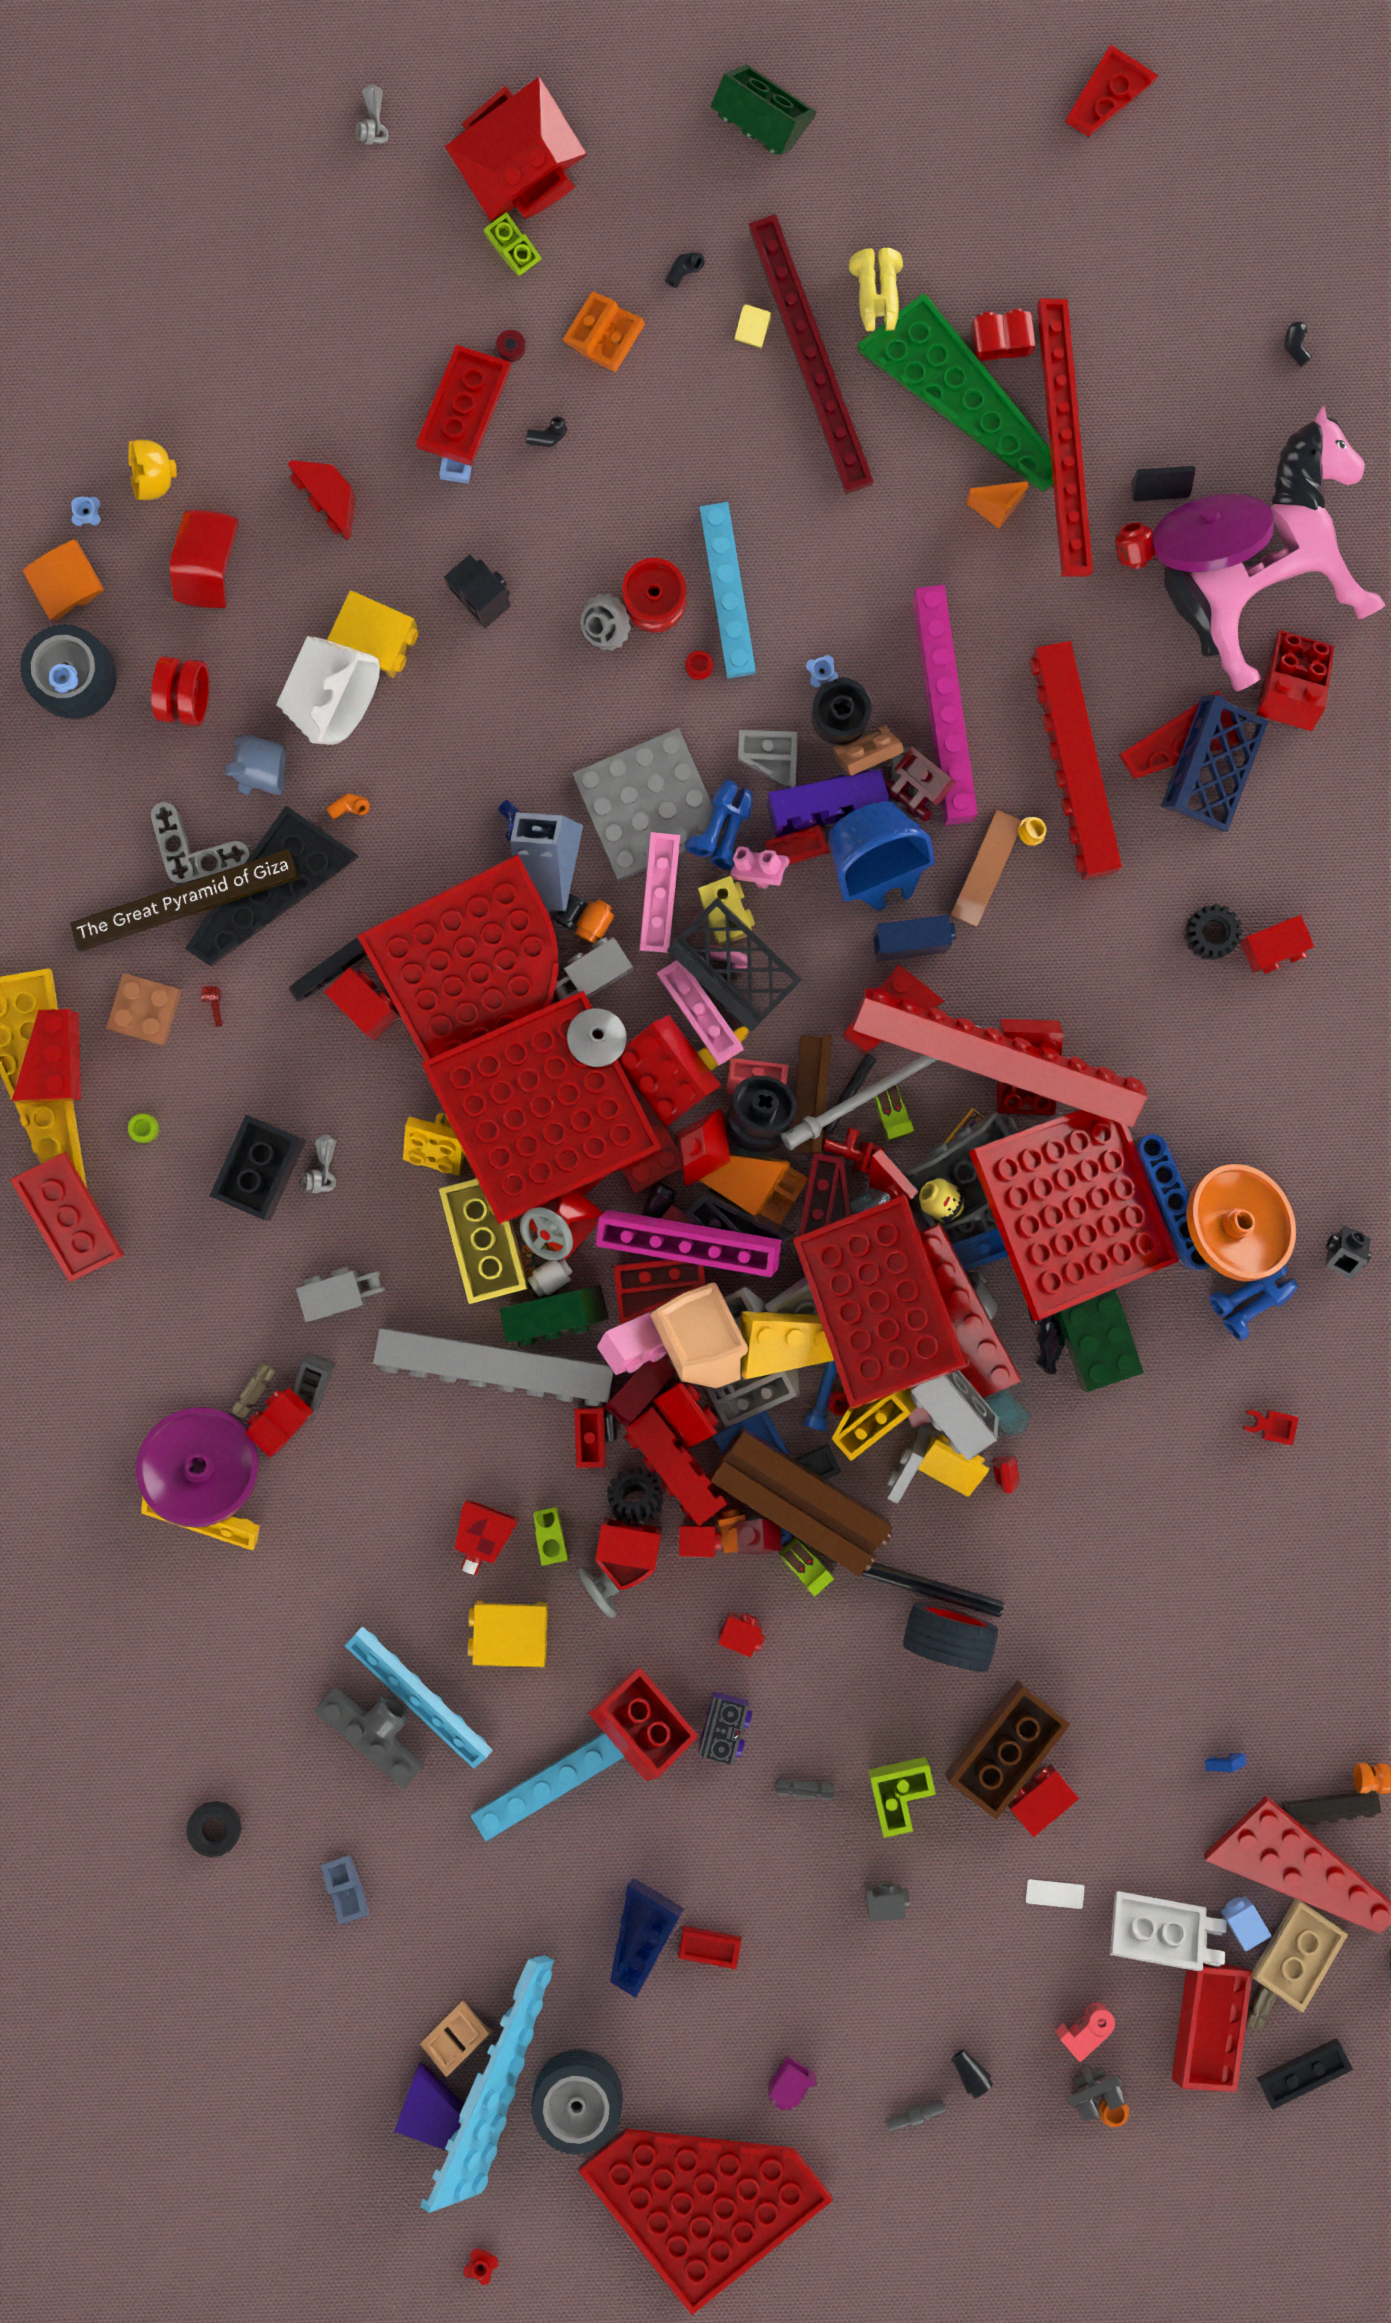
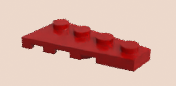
M1217 690V691H1214L1213 693L1210 694V695H1215V694H1217V695L1221 696V694H1220V692H1219L1218 690ZM1199 702L1119 754L1120 759L1133 779L1177 764ZM1222 710L1219 720L1224 729L1232 725L1233 721L1230 713ZM1235 729L1225 733L1229 746L1240 743ZM1218 737L1211 740L1209 745L1211 752L1222 749Z

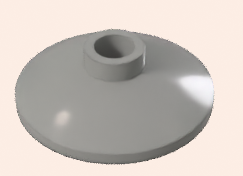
M595 1008L581 1012L572 1020L568 1028L567 1043L571 1053L578 1061L588 1066L603 1067L615 1062L623 1053L626 1045V1030L623 1023L616 1015L604 1009ZM596 1030L601 1031L603 1038L595 1039L592 1033Z

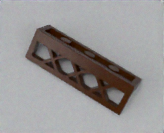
M801 1035L795 1090L797 1110L792 1122V1128L802 1123V1119L806 1116L816 1118L825 1113L832 1035H823L822 1037ZM823 1128L819 1137L806 1140L793 1150H790V1152L812 1155L814 1153L821 1154Z

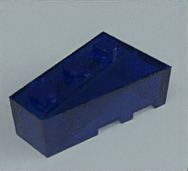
M635 1878L628 1883L626 1889V1900L621 1917L620 1933L616 1945L610 1982L636 1998L685 1909Z

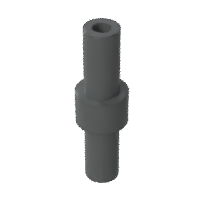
M942 2100L923 2107L916 2105L908 2108L907 2113L886 2120V2123L891 2133L910 2125L916 2127L925 2124L924 2120L945 2113L946 2109Z

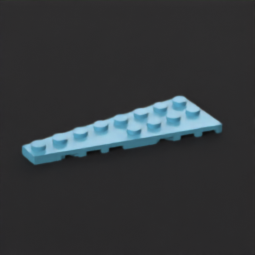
M546 1955L530 1958L525 1965L514 1990L513 2000H515V2004L503 2015L500 2025L504 2028L496 2045H490L487 2052L491 2056L484 2074H477L459 2115L460 2119L458 2122L461 2124V2127L448 2140L445 2149L449 2151L443 2167L441 2170L436 2169L432 2179L436 2181L430 2197L422 2199L420 2207L429 2213L481 2194L487 2186V2175L491 2162L497 2154L496 2146L500 2133L506 2125V2114L509 2104L515 2096V2085L518 2075L525 2064L524 2056L527 2046L534 2035L533 2027L536 2017L543 2006L542 1998L545 1988L552 1977L551 1969L554 1960Z

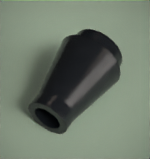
M656 1182L654 1187L650 1186L641 1215L660 1219L670 1206L676 1202L674 1198L677 1192L663 1183Z
M965 2048L951 2058L967 2094L971 2093L974 2099L985 2094L993 2086L990 2080L991 2075Z

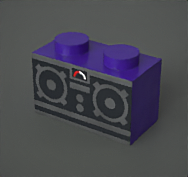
M713 1691L698 1749V1756L730 1765L734 1764L735 1757L741 1758L745 1740L740 1739L743 1727L749 1728L752 1711L748 1710V1700Z

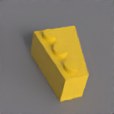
M911 1388L856 1409L849 1407L831 1439L850 1461L864 1452L916 1409L917 1405L911 1397Z

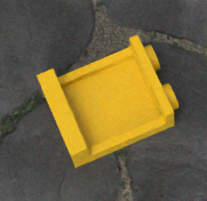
M350 590L327 641H333L334 643L377 657L380 670L385 671L389 677L394 678L397 672L400 673L403 670L407 660V656H405L409 645L413 646L415 644L419 630H417L414 618Z
M477 1600L474 1608L469 1609V1626H474L473 1638L468 1639V1656H473V1665L545 1667L547 1659L548 1602L500 1604L483 1603V1601Z

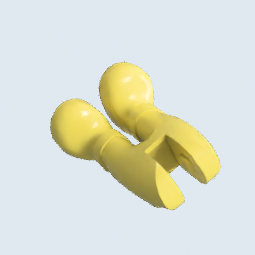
M872 248L861 250L855 253L849 260L851 274L859 278L860 314L866 331H875L876 317L884 316L885 330H895L899 313L896 274L901 271L903 260L901 254L891 248H881L878 252L880 295L876 291L874 250Z

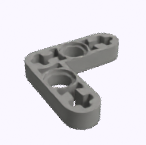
M160 802L151 811V820L167 875L177 885H183L245 864L252 854L250 849L239 841H232L191 853L178 810L170 803ZM166 810L172 814V816L168 817L170 826L173 829L177 827V830H168L166 823L159 819V817L163 816L162 811ZM174 836L179 837L181 840L180 848L175 852L168 851L166 848L167 840ZM237 848L241 852H245L240 857V862H237L234 858L227 859L225 862L228 866L224 867V861L220 856L221 852H223L225 857L233 856L235 854L234 850ZM207 856H214L217 859V866L212 871H205L202 868V862ZM170 858H179L181 865L188 869L184 873L185 878L181 879V877L175 875V872L179 871L177 862L174 859L170 861Z

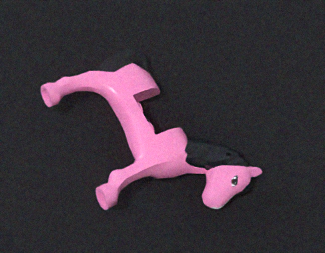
M1325 406L1320 408L1315 421L1305 425L1288 438L1287 445L1280 453V462L1274 483L1276 491L1272 498L1274 505L1270 509L1273 514V521L1286 548L1278 552L1274 551L1261 558L1260 563L1246 568L1242 562L1228 568L1208 572L1187 573L1186 571L1176 570L1168 566L1165 568L1164 585L1169 597L1179 614L1199 635L1202 655L1205 657L1220 655L1221 667L1229 675L1235 692L1243 690L1261 679L1258 670L1245 663L1238 639V623L1242 608L1258 591L1294 576L1318 571L1325 574L1331 581L1339 603L1354 607V612L1358 619L1365 618L1386 606L1377 593L1363 590L1350 574L1338 549L1333 520L1325 508L1323 479H1333L1345 485L1356 484L1361 480L1365 468L1363 458L1349 445L1338 421L1327 417Z

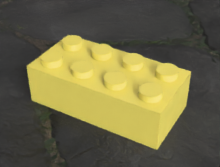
M474 1179L440 1188L439 1192L468 1303L473 1304L529 1289L512 1221L510 1220L498 1225L477 1180Z

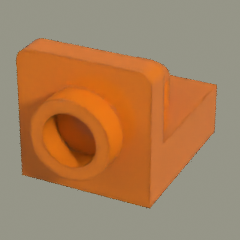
M739 1508L722 1511V1516L717 1517L719 1531L722 1532L724 1553L738 1551L736 1522L748 1521L746 1511L740 1512Z

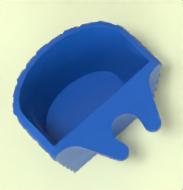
M879 802L857 809L839 820L829 833V842L842 899L845 902L860 899L877 911H881L886 907L884 895L893 888H901L902 898L909 899L912 897L923 871L935 863L930 835L922 830L919 824L911 821L895 803Z

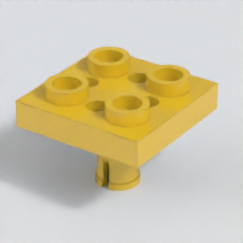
M444 1113L437 1114L434 1123L409 1116L405 1124L403 1160L417 1166L422 1165L437 1169L442 1173H451L459 1176L463 1167L464 1153L447 1117L444 1123L442 1122Z

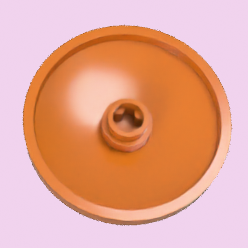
M1228 1164L1205 1174L1198 1180L1190 1193L1187 1203V1225L1191 1239L1202 1258L1217 1272L1234 1280L1256 1281L1276 1273L1289 1260L1296 1240L1295 1218L1284 1192L1269 1176L1247 1165Z

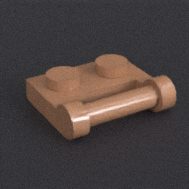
M884 724L877 727L876 732L845 746L837 745L832 748L838 764L852 776L903 753L904 749L901 741Z

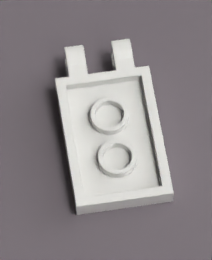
M1117 1891L1114 1896L1110 1955L1199 1972L1203 1970V1963L1220 1967V1965L1225 1963V1952L1206 1948L1207 1933L1222 1936V1933H1226L1227 1921L1206 1917V1907Z

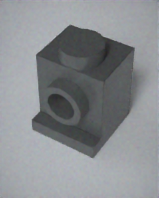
M870 1882L864 1883L867 1913L870 1922L906 1918L905 1908L910 1907L908 1888L901 1889L900 1885L895 1886V1883L892 1882L880 1883L877 1885V1888H871Z

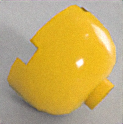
M143 439L129 441L128 462L129 466H132L133 476H130L135 499L148 501L165 495L171 487V478L177 477L175 460H169L166 450L154 441Z

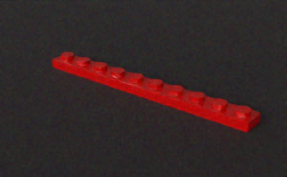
M1040 298L1037 303L1061 576L1090 577L1093 573L1068 299Z

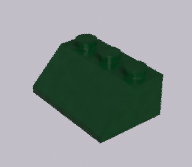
M747 64L723 75L710 106L718 112L717 115L720 119L728 123L733 122L741 128V132L745 136L758 139L765 144L766 150L776 155H782L794 147L817 113V111Z

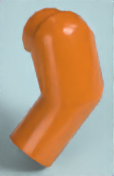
M347 793L326 807V809L335 820L345 812L360 816L366 815L370 810V803L363 796Z

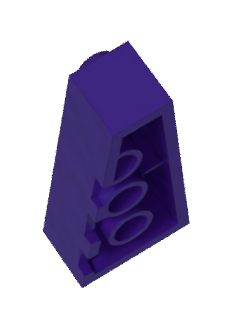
M868 768L852 776L839 775L826 781L769 792L767 808L776 838L819 824L822 827L837 823L857 809L873 803L890 802L881 769L873 771V768Z

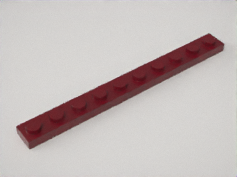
M774 214L749 223V232L844 492L848 494L871 486L874 480L777 215Z

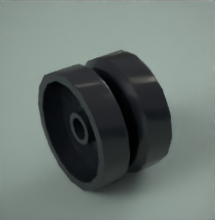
M753 1076L743 1080L735 1089L725 1119L726 1128L732 1140L742 1148L753 1152H768L778 1148L783 1143L781 1134L787 1132L793 1122L797 1110L796 1098L787 1085L770 1076Z

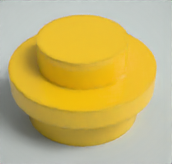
M1027 817L1019 823L1018 834L1025 844L1036 846L1044 840L1047 829L1045 823L1040 818Z

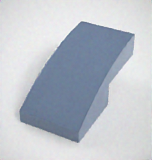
M348 1855L321 1865L328 1895L332 1896L339 1925L369 1916L370 1912L351 1856Z

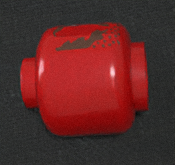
M1132 522L1121 527L1115 536L1118 561L1122 565L1130 566L1131 569H1140L1146 566L1147 562L1154 557L1153 532L1148 526H1144L1141 522Z

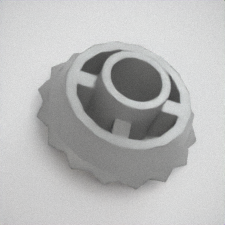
M598 594L596 597L590 598L588 603L584 605L581 615V629L584 636L593 646L599 647L602 651L607 649L613 651L616 647H622L623 642L628 639V632L631 629L629 625L630 616L626 613V606L620 603L619 598H612L610 594Z

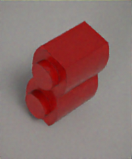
M1012 309L1004 315H999L988 311L980 313L973 319L971 325L974 355L979 361L1032 355L1035 348V338L1031 312L1023 311L1022 309Z
M290 1388L282 1393L279 1390L274 1392L265 1402L268 1405L267 1409L264 1412L261 1410L257 1411L247 1422L250 1427L245 1434L270 1458L278 1453L314 1414V1411Z

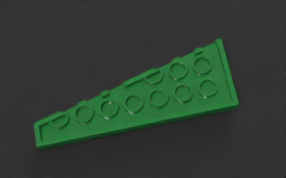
M925 293L899 311L895 330L886 331L884 323L857 344V350L863 356L1043 493L1053 486L1050 448Z

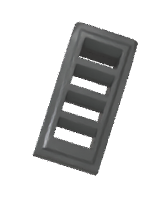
M310 1353L301 1361L292 1391L305 1403L311 1405L310 1408L314 1411V1414L308 1421L312 1422L330 1381L335 1363ZM305 1378L319 1382L318 1386L305 1381ZM303 1389L315 1395L312 1397L300 1392V1390Z

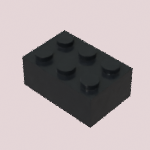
M245 1115L209 1196L262 1220L271 1221L306 1140L257 1118Z

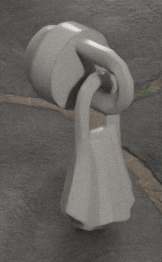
M369 84L362 93L371 120L363 119L362 122H357L356 138L365 145H372L373 143L383 144L387 142L389 137L388 130L384 125L380 124L379 117L383 91L376 85ZM380 130L384 133L383 137H375V135L379 134Z
M323 1134L315 1140L321 1170H310L308 1173H304L302 1177L303 1190H308L312 1194L329 1192L336 1186V1178L328 1172L337 1141L327 1134ZM327 1179L331 1180L330 1185L321 1186V1183H326Z

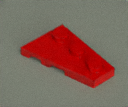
M1110 44L1065 123L1090 137L1151 86L1159 75Z

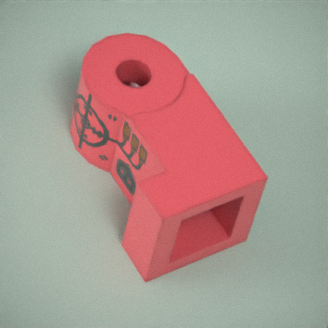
M1095 2002L1087 2006L1084 2016L1072 2027L1068 2028L1062 2023L1055 2032L1062 2043L1081 2062L1112 2033L1115 2027V2019L1107 2006L1103 2003Z

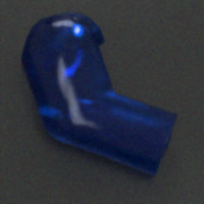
M505 800L499 806L498 811L509 820L508 831L505 833V837L510 842L516 812L520 811L511 802Z

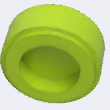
M141 1113L133 1116L128 1123L129 1136L139 1143L152 1142L159 1134L158 1121L148 1114Z

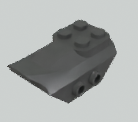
M994 1111L972 1127L968 1125L954 1133V1139L948 1143L941 1142L929 1150L930 1155L902 1172L919 1191L909 1201L928 1228L940 1221L929 1216L921 1209L919 1193L927 1182L937 1178L945 1179L963 1191L964 1195L962 1213L951 1221L940 1222L944 1231L970 1220L976 1221L987 1213L986 1209L990 1206L969 1151L1020 1132L1011 1116L1001 1117L997 1111Z

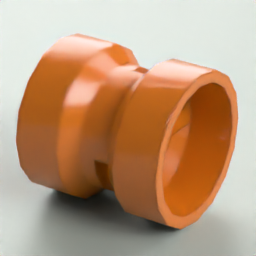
M1361 1762L1355 1764L1353 1779L1357 1793L1368 1794L1370 1791H1377L1379 1794L1391 1793V1768L1389 1764L1377 1763L1375 1766Z

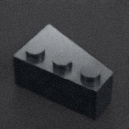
M712 1188L684 1213L695 1225L782 1240L781 1245L794 1233L761 1214L753 1216ZM740 1272L745 1278L750 1275V1273Z

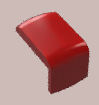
M188 510L184 512L170 559V577L174 601L197 607L226 608L227 599L224 576L239 526L238 518L207 510Z

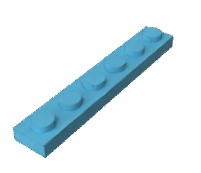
M728 502L700 506V516L726 676L728 679L756 674L729 504Z
M362 1627L345 1645L357 1659L473 1769L492 1752L486 1741L480 1735L474 1733L459 1715L454 1714L438 1695L432 1693L416 1674L411 1673L395 1654L389 1652L373 1633L368 1632Z
M603 1732L471 1813V1818L486 1842L624 1758V1755Z

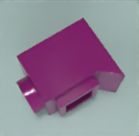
M787 2055L768 2083L770 2101L780 2110H785L786 2108L790 2111L792 2107L796 2108L808 2091V2088L817 2086L816 2075Z

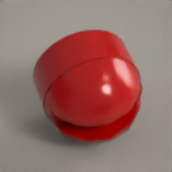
M832 1392L828 1398L827 1405L829 1410L837 1416H844L850 1407L845 1392ZM837 1399L844 1402L842 1407L835 1403Z

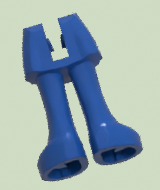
M726 779L719 787L712 799V807L714 809L707 829L700 836L690 837L685 845V849L696 856H711V864L724 870H732L735 865L733 857L735 854L734 843L741 822L750 818L753 802V792L746 788H742L735 797L738 784L729 779ZM727 817L729 819L725 833L719 846L716 848L719 832Z
M1285 1265L1276 1273L1260 1280L1250 1281L1242 1288L1230 1294L1216 1291L1209 1296L1210 1303L1219 1317H1225L1237 1305L1261 1291L1262 1295L1255 1301L1222 1321L1226 1329L1238 1341L1242 1342L1249 1336L1247 1324L1253 1317L1272 1305L1280 1307L1299 1287L1294 1278H1290L1278 1286L1274 1284L1275 1281L1288 1272Z

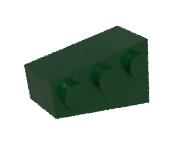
M601 1285L499 1308L506 1342L517 1341L519 1347L536 1343L535 1337L544 1335L546 1341L563 1337L562 1331L571 1329L572 1334L589 1331V1324L609 1319Z

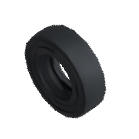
M213 1801L201 1805L194 1811L189 1818L186 1831L191 1847L200 1855L212 1858L223 1856L233 1849L240 1838L242 1827L240 1817L233 1807L224 1802ZM217 1818L223 1822L225 1834L221 1839L210 1840L205 1836L203 1826L206 1820Z

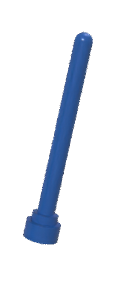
M834 1361L826 1362L814 1410L811 1409L809 1415L806 1414L803 1426L825 1432L827 1430L829 1420H826L828 1414L825 1411L837 1370Z

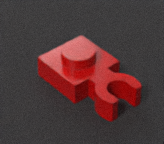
M1248 1409L1245 1411V1414L1255 1417V1424L1253 1426L1242 1425L1243 1430L1251 1433L1262 1430L1261 1439L1293 1446L1299 1417L1267 1410L1266 1417L1264 1418L1256 1410Z

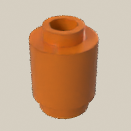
M599 899L595 903L589 901L576 924L577 930L575 935L590 944H595L597 940H601L615 916L611 913L612 907Z

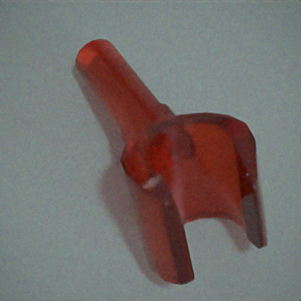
M213 986L202 987L201 998L203 1002H211L215 1026H223L219 1009L221 990Z

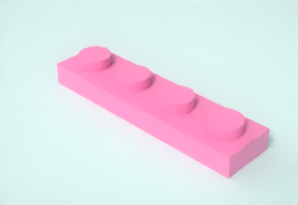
M650 832L639 950L669 953L667 949L670 947L680 835Z
M676 960L657 972L658 978L718 1065L744 1050L742 1044L699 982L685 967Z

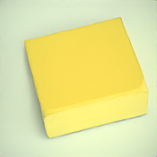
M744 304L735 340L762 348L771 321V313Z

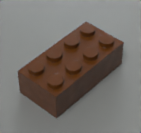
M1017 1680L949 1767L945 1776L950 1784L997 1820L1071 1724L1062 1714Z

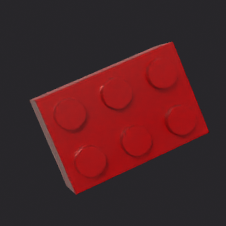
M669 1015L649 1025L625 1046L623 1053L618 1058L621 1067L666 1127L682 1118L721 1087L719 1081Z
M641 1668L628 1672L587 1712L646 1782L659 1778L699 1737Z

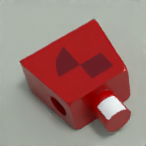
M466 1499L462 1507L454 1547L455 1550L466 1554L460 1569L469 1574L477 1575L482 1560L494 1564L520 1518Z

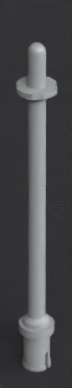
M922 1055L816 1118L806 1116L802 1119V1123L781 1134L785 1146L789 1150H793L796 1146L810 1138L816 1139L820 1136L821 1129L938 1059Z

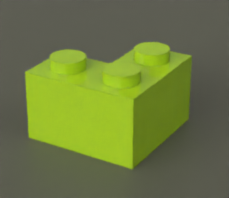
M926 1757L869 1769L868 1775L883 1837L913 1832L907 1801L936 1795L930 1766Z

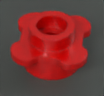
M473 2249L470 2254V2262L464 2267L463 2273L466 2278L473 2277L479 2280L481 2285H488L492 2279L493 2269L498 2267V2258L486 2250ZM482 2264L484 2268L479 2269L478 2265Z

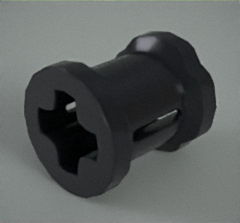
M569 894L566 911H559L557 915L554 914L552 920L567 929L575 931L577 928L575 923L581 911L588 904L578 897Z

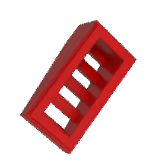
M1015 1456L993 1458L992 1463L996 1487L1006 1494L1013 1493L1020 1481Z

